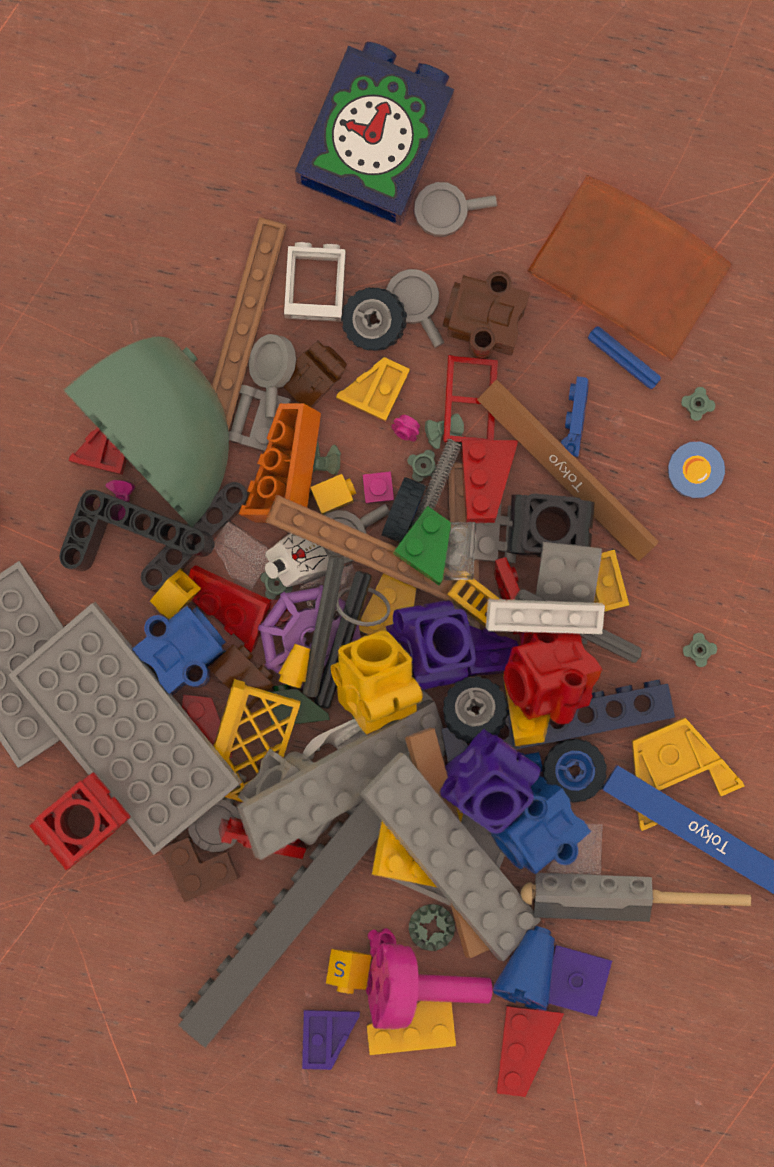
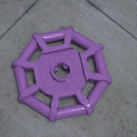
M323 585L295 592H282L280 594L281 597L263 623L259 624L258 630L261 633L266 660L264 665L267 670L271 669L279 674L283 662L288 657L291 649H293L294 644L311 649L312 642L309 645L305 644L306 637L304 635L306 632L311 633L315 630ZM339 598V606L344 611L346 602ZM315 600V608H305L297 611L294 603ZM287 608L292 616L283 628L275 626ZM341 615L333 618L324 666L327 664L342 617ZM359 625L356 626L352 642L361 638ZM273 635L282 636L284 651L277 655ZM304 682L302 683L301 688H297V690H303Z

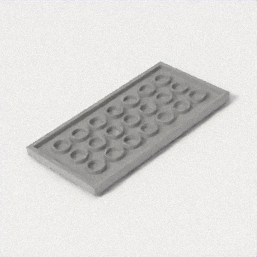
M94 602L8 676L88 775L95 772L111 793L109 795L111 798L115 796L130 814L131 818L126 822L152 854L155 855L241 784L242 781L174 697L167 693L148 665L132 650L133 647L100 606Z

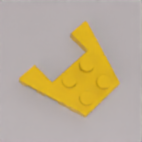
M685 717L631 740L634 775L659 791L706 770L709 771L719 796L744 787L740 778L736 776ZM638 812V824L641 831L658 824Z

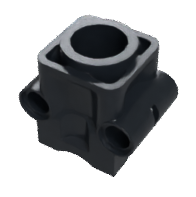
M546 494L512 495L509 521L513 522V524L509 526L507 553L541 558L543 542L591 547L592 534L589 533V529L593 528L595 502L581 500L577 497ZM544 513L559 515L566 524L565 537L558 541L544 539L536 529L537 517Z

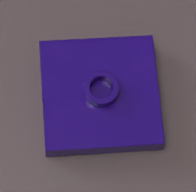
M556 945L553 954L549 1004L597 1017L612 960Z

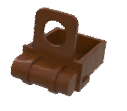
M316 341L296 360L295 370L290 380L283 387L299 403H304L312 408L342 378L341 375L346 371L347 364L330 346H323L319 341Z

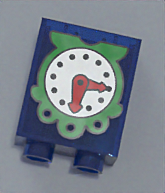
M365 42L362 51L348 46L296 167V182L299 185L401 226L453 105L455 89L446 86L449 76L431 65L419 63L415 72L394 65L397 55L380 44Z

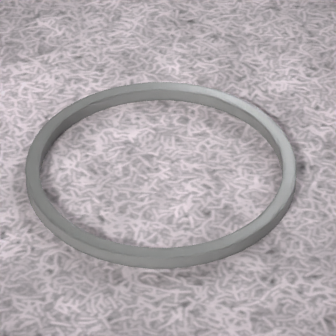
M351 587L339 592L336 609L347 621L361 626H375L383 623L388 618L390 604L380 592L372 588L368 589V592L380 597L387 607L386 615L374 622H361L348 617L339 606V598L344 593L350 591Z

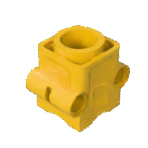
M380 631L362 637L338 649L339 662L332 664L330 668L332 678L337 685L338 701L345 710L353 715L365 734L379 730L389 722L402 719L417 712V703L421 702L423 697L419 684L412 678V659L389 632Z

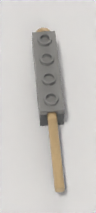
M537 873L535 885L529 882L521 889V898L525 903L532 905V899H534V918L650 922L652 903L751 906V895L660 892L652 890V877Z

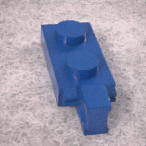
M578 376L576 384L571 383L569 400L574 401L572 412L567 411L565 428L570 429L567 437L561 440V444L575 458H579L589 380L586 377Z

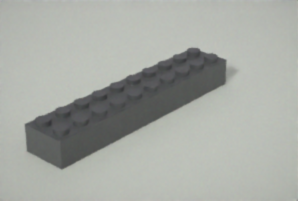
M365 800L346 811L351 816L344 824L340 820L328 833L332 838L328 844L324 846L320 843L309 856L313 860L309 867L306 868L302 865L290 879L295 883L288 891L283 888L272 901L276 905L272 912L269 913L265 910L253 924L257 928L254 934L251 936L247 932L235 946L239 951L235 957L232 958L228 955L216 969L220 975L215 981L210 977L198 991V994L201 996L199 1001L195 1003L191 1000L179 1014V1017L183 1020L178 1026L204 1048L212 1041L379 837L382 820Z

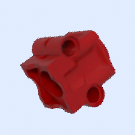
M533 632L530 643L513 647L508 664L504 670V682L512 702L521 709L528 720L549 714L553 721L559 724H568L574 719L577 709L590 705L592 689L601 675L602 668L595 657L584 649L582 637L579 633Z
M95 772L91 773L84 780H80L29 825L45 846L49 845L51 848L50 852L66 871L82 858L89 855L131 818L130 814L115 796L111 798L109 795L111 793ZM79 804L90 809L95 819L93 831L85 838L75 835L68 826L69 813Z

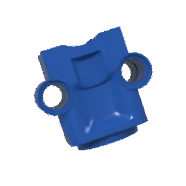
M186 605L169 620L160 615L150 617L144 626L147 637L132 648L141 661L154 668L159 683L167 693L174 695L187 684L196 688L207 685L211 678V671L208 666L226 652L222 647L226 641L197 606L192 610ZM159 622H164L166 632L162 636L156 637L153 631L154 626ZM199 666L203 670V676L199 681L193 682L190 679V671L192 668Z
M539 776L536 782L530 786L534 797L533 802L501 833H491L496 845L514 866L520 870L526 868L534 874H537L552 860L561 865L573 863L578 856L577 844L591 833L584 820L578 818L573 813L570 799L564 790L557 785L547 784L546 780Z

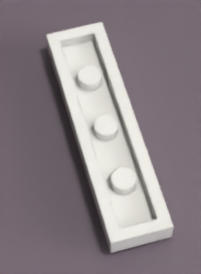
M488 599L486 628L488 631L602 634L605 605L587 602Z

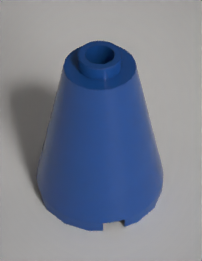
M535 926L534 930L529 929L494 984L493 993L515 1004L516 1001L523 1003L527 1008L546 1011L549 1005L555 939L550 936L551 931Z

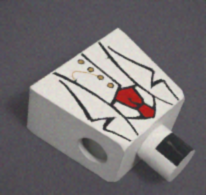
M288 533L266 551V557L269 562L265 565V571L270 578L279 577L284 586L290 587L317 580L326 574L329 557L323 547Z

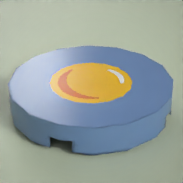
M701 441L689 442L680 446L673 453L668 464V478L672 487L681 495L690 498H704L713 494L722 484L725 475V464L720 453L712 445Z

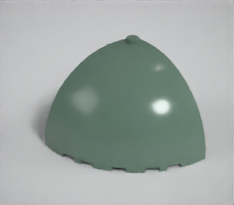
M167 337L146 338L125 346L104 358L71 383L64 392L178 514L193 527L210 507L224 478L229 453L227 420L216 391L205 375L194 364L198 360L197 357L187 347L182 350L172 339Z

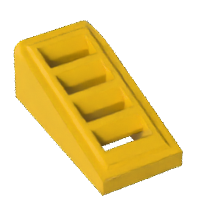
M463 572L447 594V596L485 627L487 619L485 613L487 612L488 601L480 611L476 607L483 597L487 600H501L466 572ZM467 582L471 586L461 598L457 594ZM476 590L479 594L470 605L467 600Z

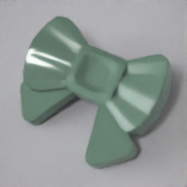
M459 414L451 415L450 435L461 436L464 432L463 420ZM427 420L425 422V433L428 443L434 449L440 448L441 437L444 435V420L439 422Z
M317 442L313 472L318 470L328 471L332 475L338 474L341 464V452L336 445L331 446L326 457H320L319 443Z

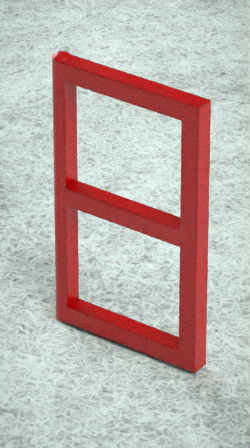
M448 355L443 442H448V439L461 443L462 440H494L495 417L489 411L487 439L451 436L450 425L452 402L482 405L477 400L478 398L452 396L454 363L490 366V386L497 380L498 360Z

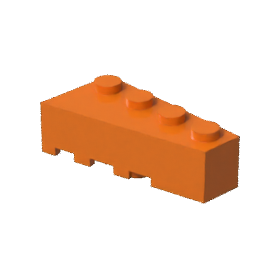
M279 403L267 436L269 443L266 451L260 454L257 463L260 465L255 480H251L247 492L250 494L246 505L241 506L239 515L256 523H266V518L276 495L307 508L321 418L320 412L304 403Z

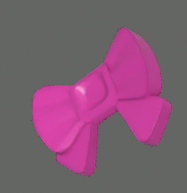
M112 480L106 483V487L116 497L129 502V495L135 489L134 484L121 480ZM124 507L118 512L119 520H122L125 516L126 511Z

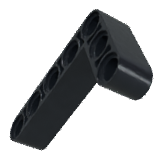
M91 489L84 492L79 500L59 558L61 564L67 569L86 571L91 568L108 523L198 557H205L211 554L215 543L213 537L203 530L110 494ZM99 497L101 501L100 506L97 510H94L93 503ZM124 507L126 511L125 516L122 520H119L118 512ZM149 516L151 524L148 529L144 530L143 521ZM89 524L90 533L87 537H84V527ZM174 526L176 528V535L170 540L168 538V531ZM200 536L202 540L201 546L195 550L193 542L196 537ZM77 551H79L80 560L78 563L75 564L73 561V556Z

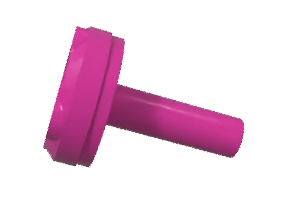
M380 943L377 947L370 966L366 988L373 1027L375 1029L392 1030L407 1028L411 1024L417 1001L489 1004L493 991L492 981L488 977L418 974L417 960L411 947Z

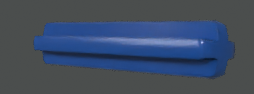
M596 326L591 331L588 340L647 388L653 389L661 379L660 375L601 327Z

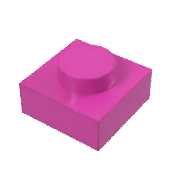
M391 471L362 475L366 504L394 501Z

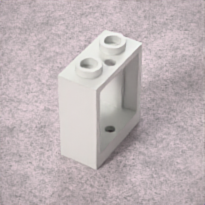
M297 242L295 247L288 246L285 319L342 322L346 251L345 249H340V245L324 244L323 248H312L310 243ZM296 259L338 261L335 306L293 303Z

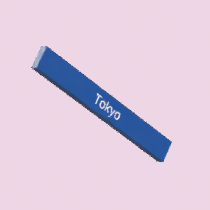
M616 764L602 787L603 791L774 894L773 859Z

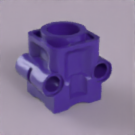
M450 600L396 609L393 612V624L386 626V631L394 637L411 657L412 678L417 681L421 690L455 684L468 677V667L476 661L468 617L464 610L455 609Z
M483 729L463 753L456 756L445 766L448 777L441 787L440 795L488 831L496 834L501 833L533 802L534 797L530 786L538 779L540 767L520 752H517L515 748L501 738Z

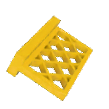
M234 679L213 746L242 781L237 771L251 764L256 774H258L259 768L255 762L264 758L269 749L273 751L279 750L278 754L284 757L301 701L245 685V682ZM248 695L260 697L265 707L251 713L246 705ZM280 704L292 707L290 716L281 721H278L272 708ZM243 711H245L247 716L241 719ZM268 711L275 724L261 731L254 718ZM250 720L257 733L243 740L237 731L238 727ZM285 724H287L286 729H285V732H284L282 726L285 725ZM278 728L283 737L282 742L270 748L263 735ZM236 736L238 743L233 745ZM260 738L266 751L252 757L246 744ZM242 747L248 760L234 766L229 758L230 752ZM242 781L239 787L233 789L225 797L243 802L238 798L240 794L238 792L242 791L248 782L244 783Z

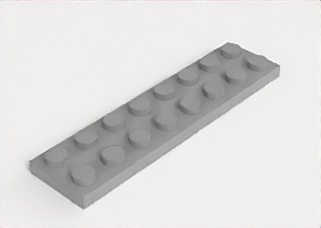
M429 699L417 705V712L402 719L389 722L379 730L365 734L238 805L237 808L255 857L260 860L360 804L364 800L360 793L398 753H404L411 761L405 737L428 728H435L442 756L446 755L442 735L443 726L435 702Z
M398 753L360 793L494 956L500 961H505L519 945L529 929L533 930L541 919L534 918L533 909L522 900L519 892L404 753Z

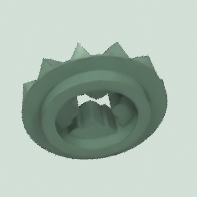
M424 905L411 916L409 922L410 936L413 942L424 950L437 951L449 944L454 936L455 923L453 917L445 908L439 905ZM434 916H437L436 926L444 932H434L429 940H427V929L419 924L430 923Z

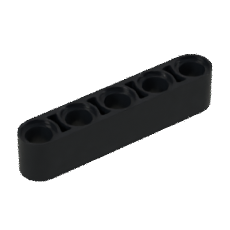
M237 482L225 485L215 495L210 507L193 527L209 533L214 539L239 514L241 506L246 505L249 496L245 487ZM238 489L243 493L242 500L235 504L230 503L227 498L229 492ZM212 510L222 511L223 517L219 523L211 524L208 522V514ZM202 540L200 543L193 545L195 550L200 548ZM165 546L141 572V582L147 589L158 592L172 575L180 569L183 571L196 556L180 551L183 556L181 562L177 565H171L168 563V555L177 549ZM152 571H160L162 581L158 585H150L147 580L148 575Z

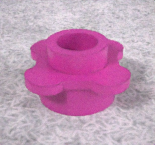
M407 415L395 418V424L391 426L394 433L402 440L416 441V436L419 434V423Z
M387 928L379 932L370 930L368 933L372 957H374L380 943L396 944L395 936Z

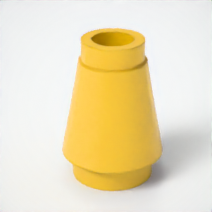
M294 644L293 649H291L279 671V674H281L280 682L297 688H301L303 682L306 683L311 649Z

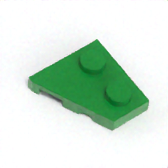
M427 506L395 549L394 555L439 586L443 580L451 522Z

